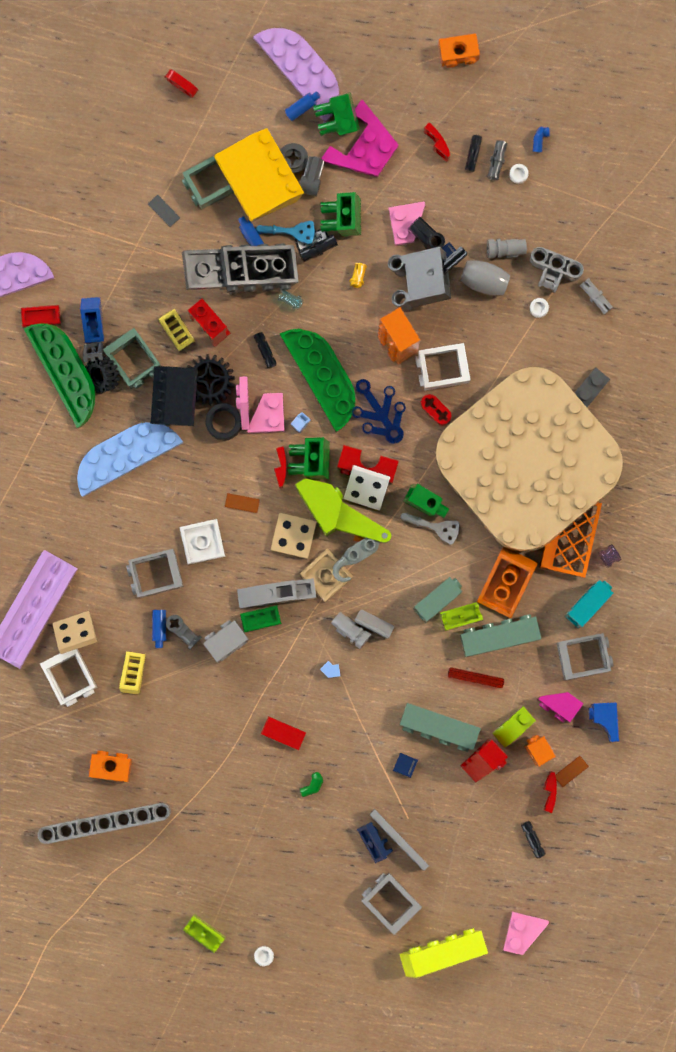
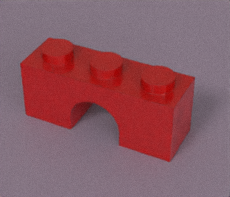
M343 445L337 466L341 474L350 476L355 465L389 476L388 484H393L399 463L398 460L380 456L379 462L375 467L367 468L360 461L362 450Z

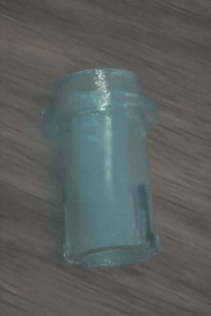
M284 289L281 291L282 295H279L278 300L292 306L293 310L301 308L304 302L301 296L297 297Z

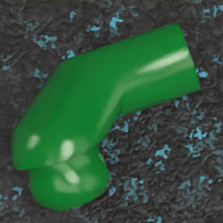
M314 772L311 775L310 785L300 788L302 798L319 792L323 784L321 773Z

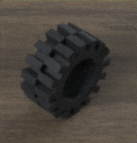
M103 356V360H99V358H96L95 361L90 360L87 362V366H85L92 379L96 393L112 390L119 384L117 381H120V377H117V375L120 373L116 371L118 366L113 365L114 361L110 360L109 357ZM100 370L102 371V373H103V375H104V380L102 379V377H101V375H100Z

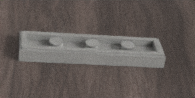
M375 809L370 813V816L422 870L425 871L429 867L421 856Z

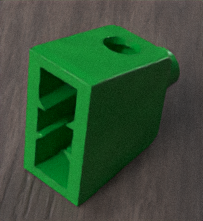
M418 483L410 486L403 499L404 503L428 516L437 514L444 518L449 511L448 507L441 504L443 498ZM428 500L431 501L430 507L427 505Z

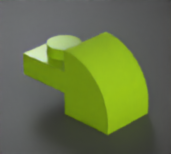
M523 706L492 734L505 748L522 735L536 720Z

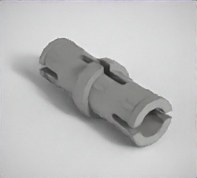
M589 278L580 285L591 298L590 301L594 302L604 315L613 308L602 295L603 292L599 291Z

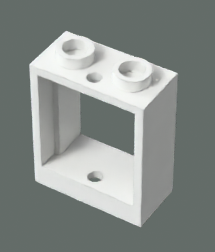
M464 343L419 350L418 356H415L417 368L420 367L422 373L419 375L420 386H424V391L470 383ZM456 351L461 377L429 382L425 356Z
M78 649L58 654L40 663L61 705L71 706L78 702L76 698L82 695L86 698L94 694V689L98 688ZM75 656L89 686L65 698L50 669Z

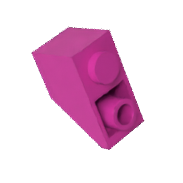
M568 692L540 696L537 699L540 702L539 706L547 712L552 710L556 713L554 717L562 723L565 721L571 722L583 705L581 701Z

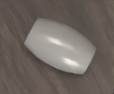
M468 260L464 266L460 281L469 288L483 294L504 295L510 275L496 265L483 261Z

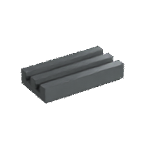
M103 342L84 345V363L88 362V358H91V361H95L96 357H99V360H103Z

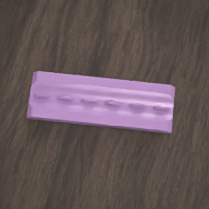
M46 550L41 553L0 625L1 659L21 669L78 568Z

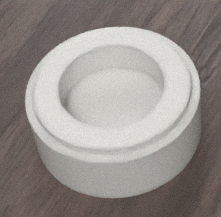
M522 164L514 165L509 173L511 181L515 184L524 183L529 175L527 167Z
M542 298L534 299L530 304V313L536 318L544 317L549 310L548 302Z
M267 946L259 947L254 954V959L260 966L270 965L274 958L272 949Z

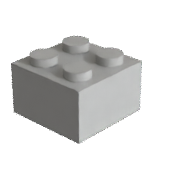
M228 620L220 626L221 631L218 633L213 631L205 637L206 641L203 644L217 663H220L250 641L235 620L233 622Z

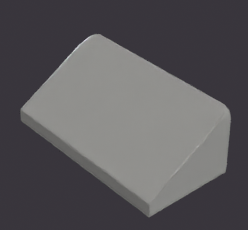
M360 610L354 620L356 624L386 639H389L394 629L392 624L364 610Z

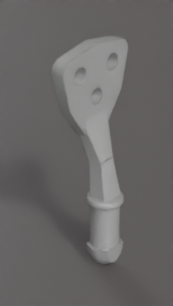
M403 513L400 517L404 522L429 527L443 541L450 545L454 544L459 533L460 524L458 521L430 523L421 519V517L409 515L408 513Z

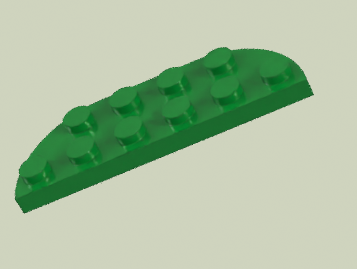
M47 323L33 324L24 328L76 427L84 426L94 410L95 388L69 337L58 327Z
M291 329L280 333L283 342L336 433L347 425L353 415L355 391L333 349L322 336L315 332Z

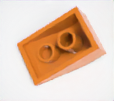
M503 546L477 602L512 618L538 562Z

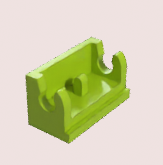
M477 602L440 612L445 631L483 620Z
M195 914L183 929V931L213 953L217 951L226 938Z

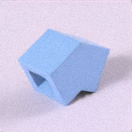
M301 412L293 420L291 426L300 433L308 425L310 419Z
M328 661L320 669L328 678L340 677L339 664L332 665Z

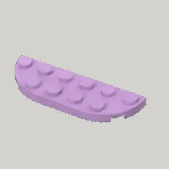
M272 28L254 36V40L302 96L308 93L313 94L317 91L321 98L316 100V105L327 103L331 97L339 95V87L334 74L299 34L288 29ZM326 114L319 117L324 121V123H326L330 120L333 114Z
M15 252L0 256V298L55 279L50 268L34 255Z

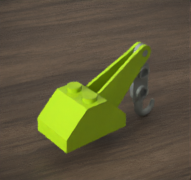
M306 478L295 484L296 490L326 537L338 530L364 538L348 548L342 558L333 566V575L336 580L340 582L350 581V577L343 578L339 575L340 568L346 565L357 564L375 553L380 543H388L391 540V532L343 503V495L338 487L334 488L332 484Z

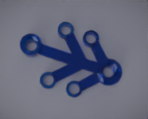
M366 379L358 380L355 386L357 393L365 396L375 412L366 411L356 406L352 409V416L356 419L365 418L379 421L385 427H374L371 423L366 422L362 426L363 433L385 436L386 440L391 444L401 442L404 432L400 427L402 413L406 409L403 402L395 404L394 411L396 413L393 424L388 418L392 397L395 395L394 387H385V397L381 408L370 391V382ZM361 383H365L367 388L362 390L359 386ZM392 389L393 394L387 395L386 390ZM397 405H402V406H403V410H402V411H398V410L396 409V406H397ZM356 409H359L361 411V414L359 416H356L354 414V411ZM369 425L372 429L367 432L364 430V427ZM396 431L398 436L392 437L390 433Z

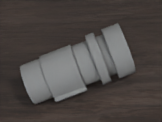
M487 239L488 259L495 258V256L497 258L502 256L508 258L526 254V240L506 239L501 241L496 239L495 241L494 239Z
M342 612L331 623L337 628L336 631L343 637L347 636L350 638V642L355 643V646L359 649L365 645L372 635L367 630L364 631L363 627L356 625L353 620Z

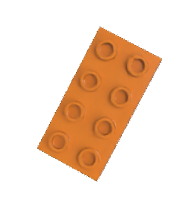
M400 307L380 319L379 336L377 337L383 346L386 345L389 352L387 353L392 362L396 361L399 365L418 353L420 339Z

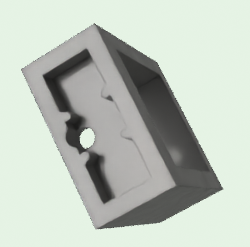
M174 549L128 560L129 565L126 566L128 576H132L134 584H131L132 592L139 599L184 587ZM167 557L174 584L142 592L136 565Z
M604 633L556 643L564 680L609 672L611 667H613L612 656H608L607 648L610 647L608 637H604ZM598 640L603 668L572 674L567 645Z
M383 873L376 879L377 885L372 889L368 887L361 894L363 896L361 901L395 935L422 906L390 873L387 875ZM388 881L412 904L392 925L369 902Z

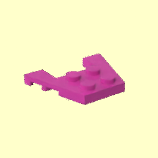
M361 99L355 108L356 116L367 127L347 156L329 146L321 159L325 160L324 163L326 164L329 163L340 168L344 167L355 172L378 177L399 145Z

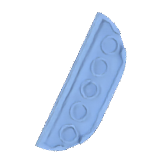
M145 422L134 425L98 444L85 455L79 466L77 482L81 496L84 497L183 444V441L171 428L165 425Z

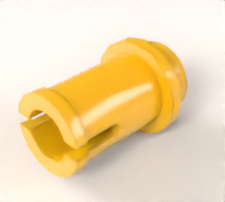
M355 263L353 276L349 280L352 287L361 288L364 285L363 278L367 265Z

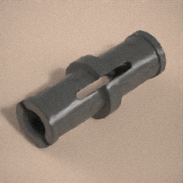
M500 140L496 141L493 156L490 157L491 164L487 178L499 180L500 171L505 162L504 155L508 143Z

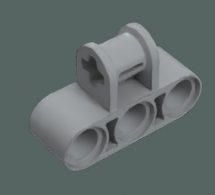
M536 247L530 255V263L534 267L544 270L538 286L549 288L554 293L558 288L561 278L574 282L580 279L584 271L583 265L580 262L543 247ZM537 253L542 254L544 260L537 261L534 255ZM552 261H559L561 263V267L554 268L552 266ZM572 267L577 268L579 274L572 275L569 269Z

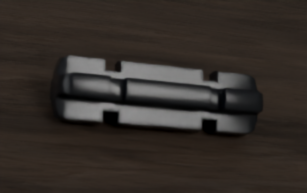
M472 136L465 165L466 171H475V162H477L482 136Z
M263 332L255 334L254 339L258 343L263 359L266 360L267 368L275 367L277 363L275 358L272 357L273 354L267 341H265Z
M527 821L521 824L523 832H526L525 836L531 849H534L535 857L538 859L545 856V851L540 846V840L536 832L533 831L532 823Z

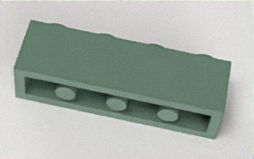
M531 614L520 616V620L515 622L512 619L503 620L501 625L494 626L493 623L482 625L483 629L475 631V627L463 630L464 634L460 635L465 657L541 640L537 618H531Z
M409 703L406 704L399 724L403 726V731L413 734L415 730L421 732V737L430 740L432 736L440 739L439 743L450 746L451 743L458 745L457 749L468 752L469 749L474 750L481 729Z

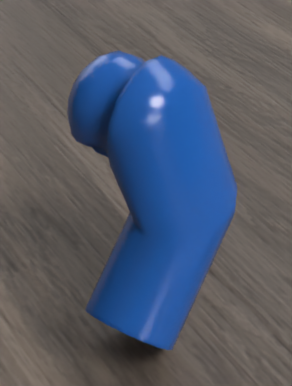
M541 126L538 128L533 138V152H542L543 137L550 136L549 127Z

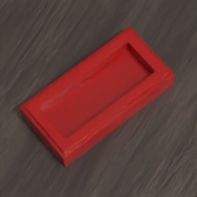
M59 305L21 308L23 328L39 323L61 325Z

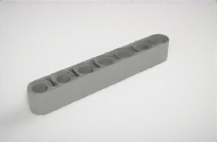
M157 803L48 825L39 830L38 839L41 843L50 844L163 821L171 815V808L167 803ZM159 806H164L167 809L165 817H160L157 814ZM140 810H145L148 813V818L145 821L138 818ZM121 814H126L129 818L126 825L119 822ZM102 818H107L110 822L107 829L100 826ZM83 822L90 824L91 829L89 832L82 831L81 824ZM65 825L71 828L69 836H64L62 833V828ZM45 829L52 832L50 840H46L43 837Z

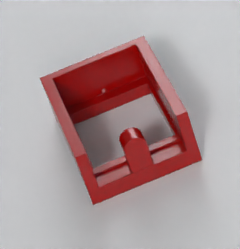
M203 298L188 309L190 319L192 321L196 320L203 331L210 336L214 347L231 334L227 326Z

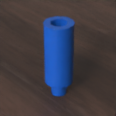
M316 91L313 94L308 93L285 109L287 117L291 121L297 119L317 104L316 100L321 98L320 94Z
M245 216L239 218L238 221L241 224L239 229L250 246L264 244L250 220L247 221Z
M152 610V641H155V648H163V641H166V610Z

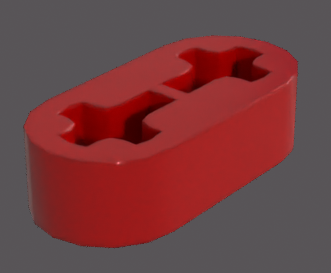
M170 69L165 75V79L187 96L193 98L198 92V88L174 70Z
M432 394L423 396L421 400L422 409L438 425H447L452 417L449 409L436 396ZM426 399L434 400L433 406L436 408L435 410L431 406L425 407ZM437 410L442 414L447 413L446 421L439 420Z

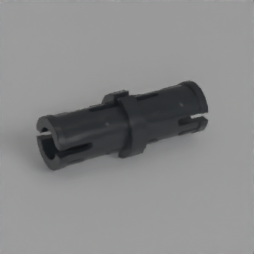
M332 234L319 242H313V245L299 251L302 260L306 262L317 255H323V252L338 246Z

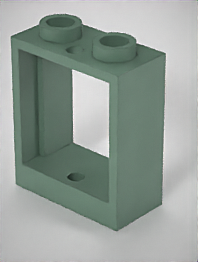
M214 156L182 173L184 177L182 180L186 190H191L193 193L191 196L195 206L199 205L201 209L234 193L229 184L202 199L190 177L217 163Z
M135 328L103 349L107 357L114 361L113 365L118 366L116 368L117 371H119L130 389H137L145 383L143 380L149 376L153 378L154 366H161ZM137 340L154 365L131 381L113 356Z
M449 577L419 602L413 610L424 623H427L462 593V585L456 578L452 580Z

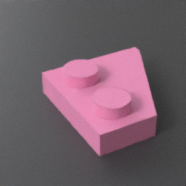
M425 201L389 208L395 246L414 243L416 236L408 228L419 216L422 217Z
M246 376L240 377V385H236V395L240 396V398H236V407L241 411L242 430L250 429L248 380Z
M283 393L263 394L251 420L250 429L247 430L248 433L284 432Z
M512 912L503 950L523 955L546 928L549 921Z

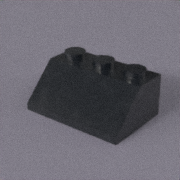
M154 366L150 424L194 426L198 369Z

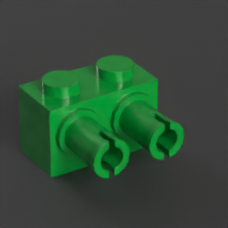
M351 92L333 96L329 102L313 106L314 111L322 109V111L315 112L316 117L331 113L335 117L334 121L318 124V129L327 128L319 131L321 136L334 132L339 133L340 136L356 132L360 129Z
M356 192L337 193V201L321 202L320 205L323 206L320 207L322 214L337 212V219L321 220L320 224H323L320 225L322 232L338 231L342 236L361 235V198Z
M324 437L305 438V444L289 445V449H291L288 450L289 456H305L304 463L288 464V467H291V469H288L289 475L304 474L310 480L329 479L330 442Z

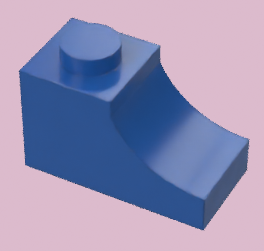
M100 297L82 298L80 311L85 343L103 342L104 331Z
M617 702L591 704L592 708L588 709L589 719H592V723H597L605 729L609 742L619 741Z

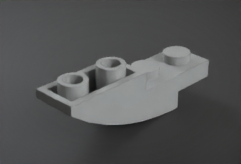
M314 578L237 589L240 609L316 598Z

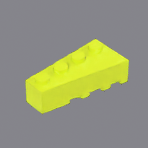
M470 928L464 930L462 935L452 934L446 936V940L440 942L438 940L427 943V946L413 947L409 951L399 954L406 977L417 978L488 954L482 931Z

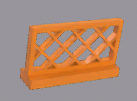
M598 502L595 505L597 506L595 515L588 518L587 514L584 513L583 515L586 518L584 522L577 525L574 521V528L567 532L564 530L563 535H558L544 546L539 568L582 578L586 577L602 503ZM588 522L592 527V531L587 536H584L579 527ZM577 529L582 539L573 544L567 534ZM565 536L571 546L561 551L557 543L560 538ZM584 540L588 549L587 552L580 555L575 545ZM573 548L578 557L568 562L563 553ZM561 554L566 565L561 568L554 567V558ZM580 559L584 565L582 573L574 571L570 564Z

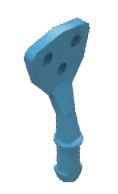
M313 221L302 222L293 228H283L275 225H258L255 228L259 234H288L299 242L308 245L313 243L315 236Z

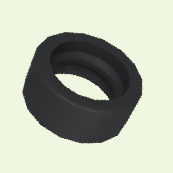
M217 404L206 415L205 423L207 430L217 440L226 441L233 439L241 430V415L230 404ZM220 411H228L235 419L233 429L227 433H220L213 427V417Z

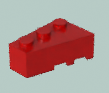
M488 739L460 766L476 783L492 771L500 770L507 764L505 760L508 756L492 739Z

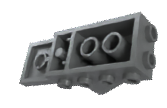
M284 243L274 246H268V244L257 246L241 245L239 247L225 245L221 249L184 250L182 252L186 290L220 289L227 290V293L234 295L244 291L253 292L256 289L272 291L274 288H280L281 291L290 290L293 285L299 282L294 245H286Z

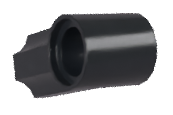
M420 216L408 228L424 244L426 250L436 248V246L432 245L431 238L437 240V247L442 248L445 244L444 236L436 232Z

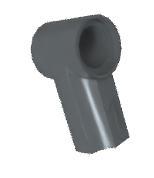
M309 156L304 176L302 175L300 181L304 194L317 197L325 160Z

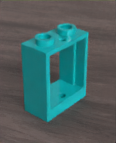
M598 580L565 614V617L578 629L582 628L614 594L611 591L612 586L605 580L603 582Z

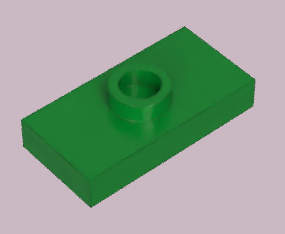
M277 605L240 614L244 633L282 624Z

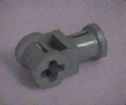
M171 615L166 620L168 630L182 639L188 645L189 650L202 638L200 635L197 636L183 623L180 616ZM178 619L179 628H171L172 624L170 621Z

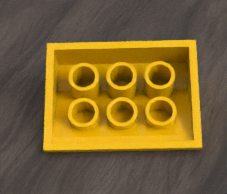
M268 128L253 133L214 155L216 162L250 221L294 204L304 194Z

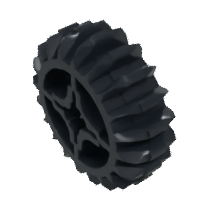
M206 354V360L199 356V363L196 360H192L194 367L188 365L187 368L199 370L206 366L205 373L197 377V384L206 386L208 395L203 394L196 389L197 396L195 402L198 403L202 398V405H205L206 401L209 400L210 406H213V400L215 399L217 404H220V397L223 400H227L224 393L226 392L231 395L232 391L228 387H235L233 383L229 382L235 380V376H229L234 372L233 369L226 370L230 366L229 362L222 365L224 358L221 357L217 362V355H213L212 360H210L209 354ZM211 366L221 369L225 376L213 374ZM208 372L212 379H214V382L212 381V384H210L211 388H209L207 381H204L209 376ZM225 382L222 389L213 394L214 386Z

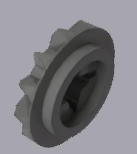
M290 143L281 148L280 151L293 173L300 172L306 167L308 154L303 146L297 143ZM293 151H295V156L299 159L295 160L292 165L288 157H291Z

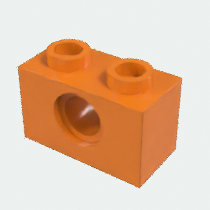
M476 33L439 39L438 47L442 66L452 68L461 63L471 65L479 61L480 53ZM459 48L462 49L464 53L462 55H457L454 52V50Z
M535 735L526 740L528 744L524 747L536 766H541L556 757L544 736L539 737Z
M97 750V754H92L89 777L129 782L132 758H128V754L116 753V756H108L109 752ZM109 760L114 761L116 764V768L112 772L106 769V763Z

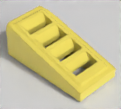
M175 309L158 318V321L178 351L195 342ZM174 316L175 320L168 324L165 323L166 320ZM176 323H178V324L180 325V326H178L177 328L173 329L172 331L169 329L171 326L175 325ZM181 329L184 331L182 334L178 335L177 337H174V335H173V334H175L176 332L180 331ZM184 336L188 337L187 340L183 341L180 344L178 343V340H180Z
M126 651L119 687L120 692L139 695L145 654ZM130 659L139 660L140 664L131 663L129 661ZM128 667L138 668V671L128 670ZM127 675L137 676V679L127 678ZM126 683L135 684V686H129Z

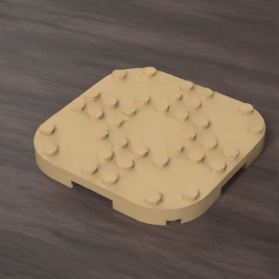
M539 367L524 368L508 376L446 427L438 440L436 449L437 465L446 482L459 494L497 542L514 551L531 552L550 543L564 529L592 506L594 507L615 488L623 467L622 454L614 438L561 377L550 370Z

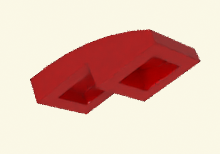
M429 122L424 127V133L435 142L433 151L448 162L451 155L449 148L439 131Z
M283 446L276 448L281 467L274 468L280 489L284 487L287 471Z
M268 716L261 734L299 750L306 732Z
M549 771L543 789L550 793L543 810L552 813L557 795V781L555 772Z

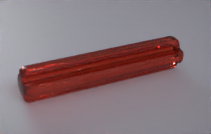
M452 667L448 670L449 678L503 688L505 682L504 678Z

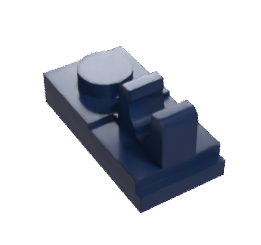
M372 822L357 829L375 863L385 860L386 856L393 852L392 848L388 850L384 848V843L388 842V840H380L378 830Z

